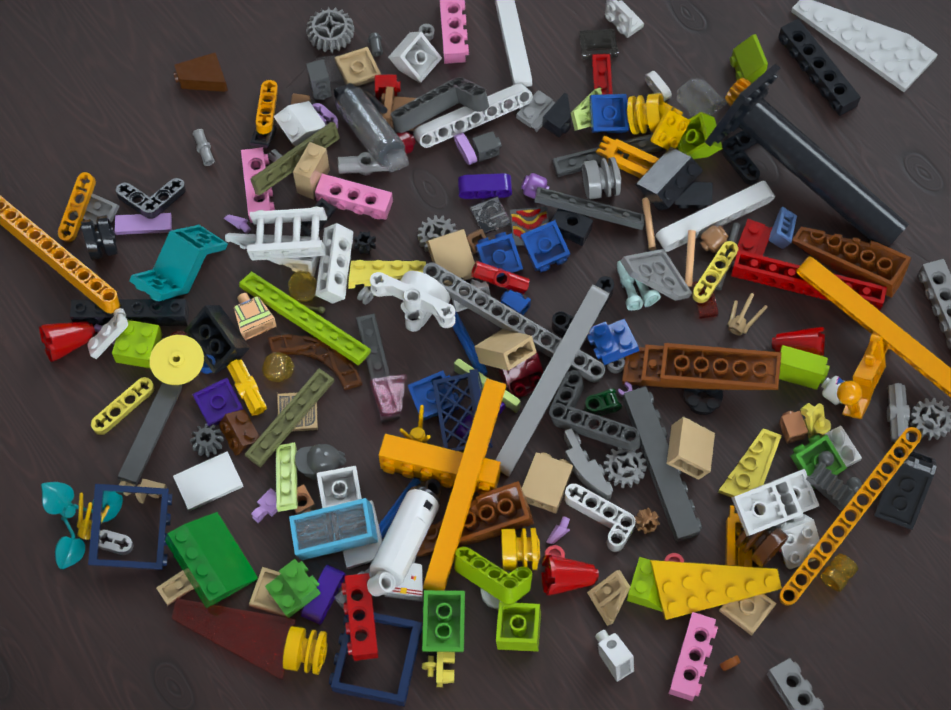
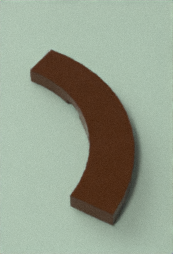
M292 334L268 337L273 357L295 354L318 360L334 372L341 382L344 391L363 385L354 365L345 356L321 340L305 335L292 336Z

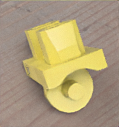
M807 403L801 408V414L806 417L804 422L808 430V438L818 433L824 435L830 431L831 423L825 419L824 406L818 403L814 407Z
M437 652V663L434 662V656H428V662L422 663V669L428 670V677H434V670H437V687H443V684L454 683V670H443V664H455V652Z

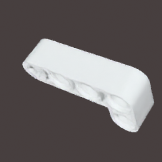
M578 484L568 485L564 497L566 504L610 528L607 547L613 552L621 551L634 530L635 517ZM594 502L596 506L594 508H590L586 505V503ZM609 511L613 513V516L608 518L603 513ZM628 521L631 526L623 527L621 522ZM617 537L621 540V543L615 544L611 539Z

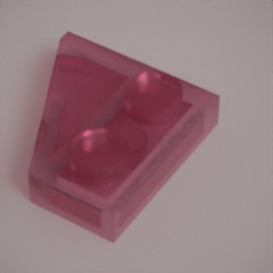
M406 374L371 380L370 385L381 417L396 415L401 412L402 398L405 391L404 384L407 378Z

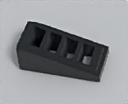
M276 120L273 121V128L270 133L260 134L256 131L255 127L250 145L268 148L277 130Z
M323 198L314 206L320 208L323 206L328 210L326 212L327 220H319V232L336 210ZM312 221L301 222V231L308 237H311V230L307 226H312Z

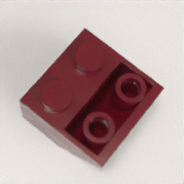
M538 353L509 371L498 368L504 384H506L507 391L517 398L533 393L544 373Z

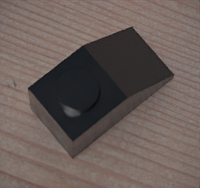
M564 93L543 116L542 126L559 138L571 128V113L567 93Z

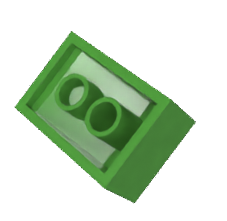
M424 590L422 652H464L465 591Z

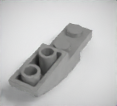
M572 428L564 431V440L569 450L565 451V459L573 465L574 474L591 492L610 501L613 488L610 482H606L604 478L605 472L602 465H598L596 460L588 462L589 456L585 450L582 451L580 437L577 433L574 434Z

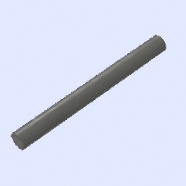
M733 223L728 241L736 242L740 228L739 223ZM730 248L729 250L726 251V254H725V257H726V258H727L728 254H729L730 252H732L733 249ZM723 262L721 263L720 269L725 267V264ZM726 273L716 287V290H722Z

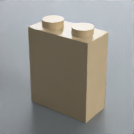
M309 142L293 171L297 193L313 200L321 175H328L330 171L326 148Z
M464 229L426 241L433 263L438 264L459 278H463V280L473 278L471 273L475 262ZM449 280L443 282L445 286L452 285V282Z
M505 329L498 331L474 346L479 363L508 371L537 353L531 335Z
M682 417L671 426L667 464L698 480L711 472L715 433L694 423L690 419Z
M536 452L522 487L528 504L556 514L571 477L573 465L567 460H557L547 453L540 454Z

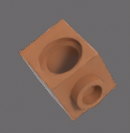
M788 411L781 416L779 425L787 444L806 438L808 430L800 411Z
M304 484L297 487L298 502L304 500L307 501V504L293 509L296 515L316 510L315 504Z

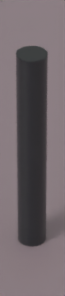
M364 89L365 98L382 114L387 113L388 109L367 89Z

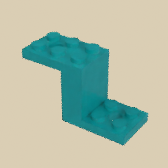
M201 225L172 230L167 236L153 270L133 274L129 282L134 284L136 289L149 294L150 298L155 301L187 294L206 255L225 250L228 243Z

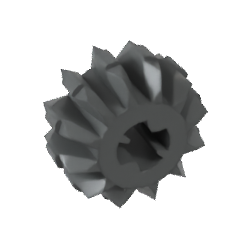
M206 423L202 429L200 426H197L198 432H192L191 434L194 438L190 439L193 451H198L199 456L205 453L208 458L210 452L216 455V449H222L221 443L224 442L221 430H216L215 425L209 428Z

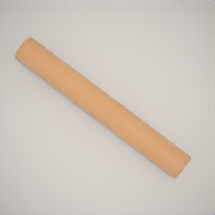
M643 198L642 205L645 215L649 250H655L656 243L650 201L648 198Z
M688 230L685 283L688 287H692L696 235L694 230Z

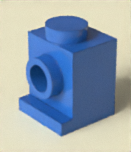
M511 289L509 292L505 291L500 299L501 303L521 315H524L531 306L530 298L527 297L525 300L523 295L519 292H513Z

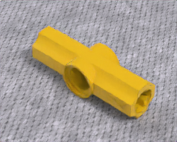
M242 359L230 362L227 368L235 382L234 385L241 399H244L252 416L262 414L267 407L259 393V388L253 376H250Z

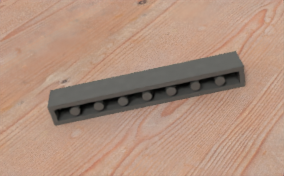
M646 386L624 393L623 403L632 427L638 430L641 441L640 448L644 459H646V465L675 542L678 543L698 536L702 525L700 519L694 515L695 506L692 499H688L686 482L681 480L680 470L667 464L669 449L666 440L667 432L660 425L661 417L658 409H654L652 393L648 392Z

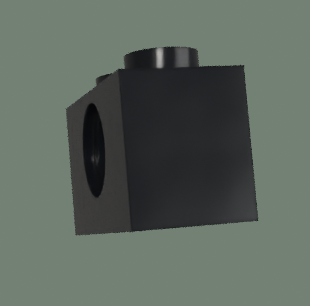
M559 208L551 222L556 221L563 238L581 246L584 245L593 227V220L589 216ZM569 223H574L576 225L570 226Z

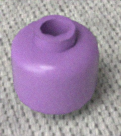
M531 173L529 176L526 175L521 185L523 194L535 199L537 187L549 189L547 179L535 173Z

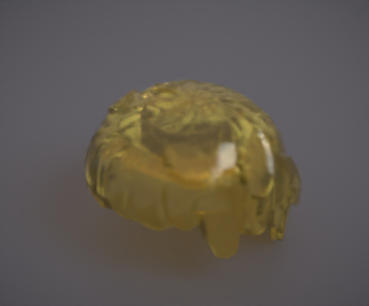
M300 270L291 276L288 282L289 292L296 301H310L315 297L317 281L311 276L310 272Z
M273 352L265 358L262 372L268 380L279 383L292 376L295 366L288 355L281 352Z

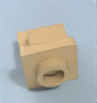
M142 479L141 484L137 485V487L167 488L165 484L147 479ZM135 493L139 503H144L147 494ZM148 494L153 498L162 497V495Z

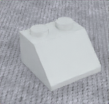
M410 32L388 57L399 71L418 83H421L442 59L422 32Z
M309 101L288 105L274 116L295 147L326 126Z
M356 466L317 473L322 508L362 499Z

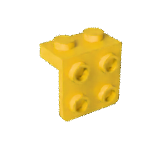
M663 102L662 105H658L659 112L663 114V117L651 137V142L667 150L670 147L676 149L691 120L683 117L682 111Z

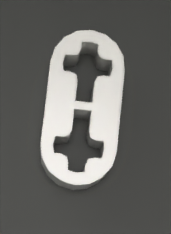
M655 71L645 75V81L654 94L661 93L664 102L672 97L669 87Z
M101 530L100 539L107 536L112 541H105L103 544L100 540L99 548L120 555H127L133 550V542L128 536L109 530ZM126 541L128 547H123V549H121L120 545L116 544H123Z

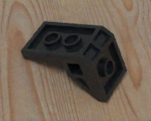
M896 448L894 455L897 458H902L904 453L901 449ZM912 451L886 484L874 516L913 530L936 471V460Z

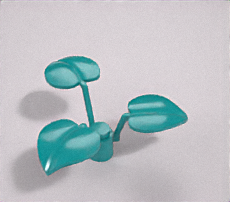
M46 482L41 484L42 506L49 514H60L62 516L61 520L64 521L71 535V538L67 536L62 537L55 548L56 564L60 569H65L77 563L85 553L84 541L80 538H75V534L67 518L75 515L76 509L79 510V506L71 503L74 498V491L69 485L61 482ZM104 491L102 512L107 505L110 508L103 522L112 520L119 513L123 503L121 494Z

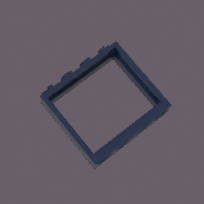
M95 484L88 565L163 570V566H167L168 554H164V546H168L165 542L167 536L166 525L170 526L171 514L167 513L168 505L172 506L173 495L169 493V489ZM104 491L162 495L156 563L98 559Z
M358 613L354 619H364L365 615ZM374 613V619L377 623L412 629L397 694L340 683L348 651L347 643L350 642L351 635L346 634L345 627L344 633H341L338 645H341L340 652L336 653L334 658V665H336L335 673L331 672L329 678V685H331L332 691L405 707L422 633V622ZM349 615L344 617V626H346V622H349Z

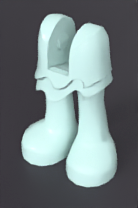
M620 261L617 262L620 283H622V288L625 287L628 295L625 302L628 310H639L643 304L645 307H649L660 300L661 296L657 290H650L647 285L630 277ZM634 281L637 283L641 297L638 296L634 288Z

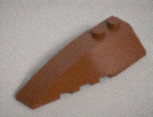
M802 226L792 239L795 245L849 278L887 287L886 295L891 298L900 287L911 261V257L878 242H863L859 238H844L840 234H825V231Z
M519 481L475 497L476 499L471 502L457 548L500 536L501 529L518 530L534 524L528 502ZM443 520L430 526L416 557L433 554Z

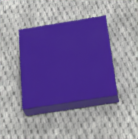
M228 378L192 394L209 428L212 425L219 424L225 414L244 410Z

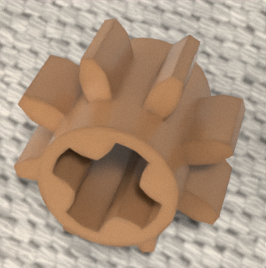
M649 508L647 510H639L637 517H635L637 530L642 529L644 534L654 532L657 525H660L658 521L659 516L656 511L651 512Z

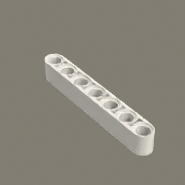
M495 0L513 85L520 83L525 87L532 86V76L515 0Z
M515 84L487 96L489 107H491L489 110L477 112L464 106L418 126L414 130V137L421 146L425 148L431 147L529 104L532 101L533 95L523 84Z
M761 181L661 229L655 236L665 252H669L687 243L688 230L696 231V239L712 225L717 227L723 226L773 201L775 195L766 181Z

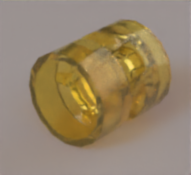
M838 553L830 562L831 566H827L820 574V577L831 589L841 592L847 585L848 579L856 574L858 567L849 557Z

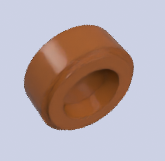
M736 655L719 665L723 671H726L740 664L741 660Z

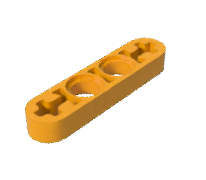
M266 80L261 85L256 115V131L260 134L270 133L273 128L278 86L272 80ZM267 99L272 100L271 102H264ZM265 111L270 112L269 114H262Z
M83 172L77 177L58 229L59 238L65 242H72L77 237L81 221L95 187V178L87 172ZM88 178L90 182L84 184L83 180H87ZM79 194L84 195L82 203H76V197ZM76 211L78 217L76 220L71 221L69 215ZM68 230H69V231L71 232V234L65 236V235H64V232H65V231L68 232Z

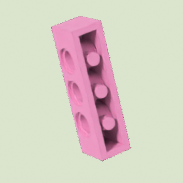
M440 0L444 64L466 62L465 55H469L468 44L465 45L464 40H468L467 29H463V25H466V14L462 15V10H465V0Z
M263 147L241 150L250 223H253L250 212L275 210L274 202H270V197H273L272 187L259 196L255 194L250 178L265 169L266 165H269L268 154H264Z
M326 174L321 175L315 190L316 201L323 198L338 209L351 210L359 215L366 214L374 219L386 220L393 203L392 192Z
M692 612L668 694L693 701L694 696H699L702 684L698 682L700 676L704 677L707 665L704 664L705 657H710L713 646L709 645L711 638L715 639L718 629L717 626H714L716 619ZM696 634H701V635H703L704 638H705V641H703V642L697 641V640L695 639V635H696ZM696 653L700 660H691L689 654ZM684 673H692L694 679L691 681L686 680Z

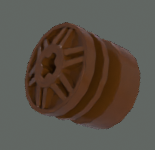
M779 527L772 532L769 531L770 528H767L750 536H746L743 529L735 545L740 548L747 543L742 550L744 553L749 552L753 548L755 551L751 559L762 568L789 538Z

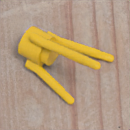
M421 405L418 427L413 428L410 434L403 429H400V432L406 439L427 444L430 435L425 436V431L423 430L424 406Z
M80 493L77 524L79 530L77 535L82 539L90 540L92 503H88L86 517L83 520V493ZM109 505L102 512L101 524L110 508Z

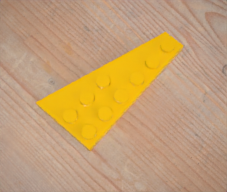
M650 560L665 620L782 589L776 568Z

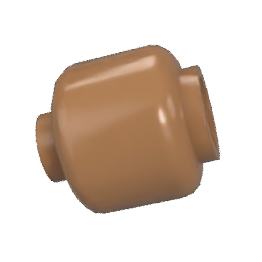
M712 225L701 234L702 242L700 244L706 252L710 250L712 253H716L727 242L728 235L721 226Z

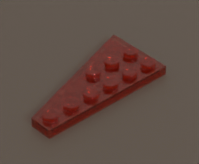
M176 598L172 614L174 621L283 681L285 673L283 668L284 649L289 629L296 624L295 619L212 605L206 609L203 603Z

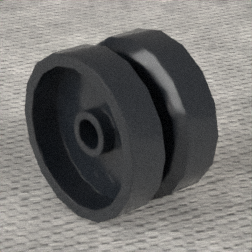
M107 215L97 217L98 229H96L91 219L81 221L83 236L92 261L102 258L101 246H103L107 256L118 254L115 233Z

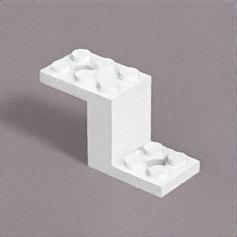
M805 469L732 497L746 536L803 515V512L819 506L813 488L806 480L808 476ZM755 505L757 506V509H758V511H759V514H761V515H757V514L755 513V511H754V506H755Z

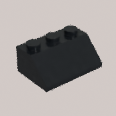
M670 147L635 185L661 211L669 208L703 170L692 157Z
M205 305L184 330L188 337L194 339L201 346L204 361L214 374L227 368L230 362L236 359L240 360L250 349V346L220 305ZM206 354L211 355L215 358V366L213 365L212 359L209 358Z

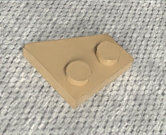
M620 570L615 571L587 592L607 626L614 623L631 588Z

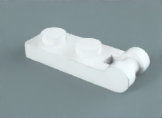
M116 309L114 317L107 324L103 325L95 337L90 339L87 345L91 357L97 359L127 328L128 321L123 309Z

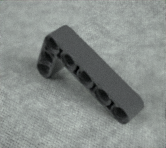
M454 78L394 110L391 113L394 129L398 133L406 132L458 103L477 112L485 111L489 108L486 89L465 78Z
M572 370L567 372L549 409L552 423L556 427L565 430L572 428L574 433L628 451L637 450L641 445V441L636 428L575 408L584 389V383L578 371ZM573 381H578L576 384H570ZM566 397H571L569 400H563ZM560 413L563 414V415L560 416V417H555L557 414H560ZM577 419H580V420H581V421L578 422V423H573V421H575V420H577ZM594 425H598V426H599V427L596 428V429H591V427L594 426ZM612 431H616V432H617V433L614 434V435H609V433L612 432ZM635 437L633 441H627L628 438Z

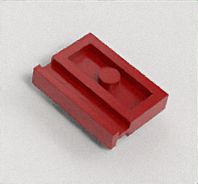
M748 219L738 243V250L763 256L773 227H767L765 224Z

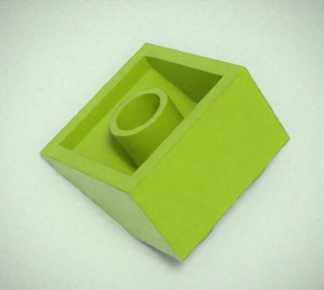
M756 34L735 47L732 57H730V64L736 70V79L744 78L750 81L751 84L766 72L768 66Z
M700 112L689 119L691 121L678 144L680 152L693 159L709 157L723 149L721 142L719 144L715 142L711 147L705 143L717 126L713 116Z
M639 557L627 601L662 612L650 560Z

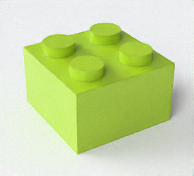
M127 320L128 326L116 338L112 355L116 363L150 368L151 352L162 339L161 329L159 325Z
M499 602L496 632L498 650L539 651L540 604H506Z

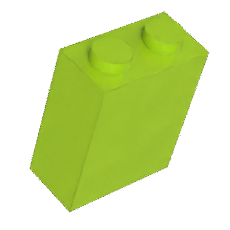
M782 345L780 350L782 354L779 379L817 390L819 385L825 381V377H827L830 367L826 365L828 358Z

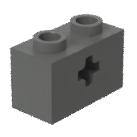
M324 59L306 63L314 101L331 97L329 75Z

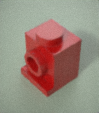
M375 75V96L378 100L379 97H382L383 93L386 94V87H394V96H397V92H401L400 81L397 82V75Z

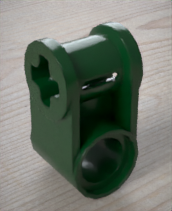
M611 388L587 397L583 411L602 416L615 413L622 409L623 406L616 397V389ZM593 404L597 406V408L591 409L588 405Z

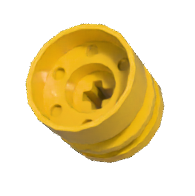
M661 93L648 94L646 103L642 95H639L637 99L635 96L628 98L627 118L632 134H639L640 131L642 134L646 133L648 125L652 133L655 132L663 117L658 107L659 104L662 105L664 102Z
M522 528L521 537L516 536L515 529H501L503 570H515L518 562H522L523 567H527V561H531L532 570H537L540 559V542L536 528H530V537H526V528Z
M291 626L284 649L283 668L298 671L301 663H304L305 673H309L312 666V673L319 675L327 654V633L320 631L317 639V631L312 630L309 638H306L305 628Z

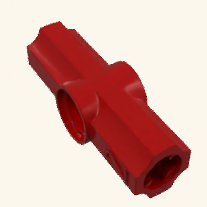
M479 261L475 262L471 273L472 277L521 294H525L529 287L530 279ZM503 273V281L497 282V275Z

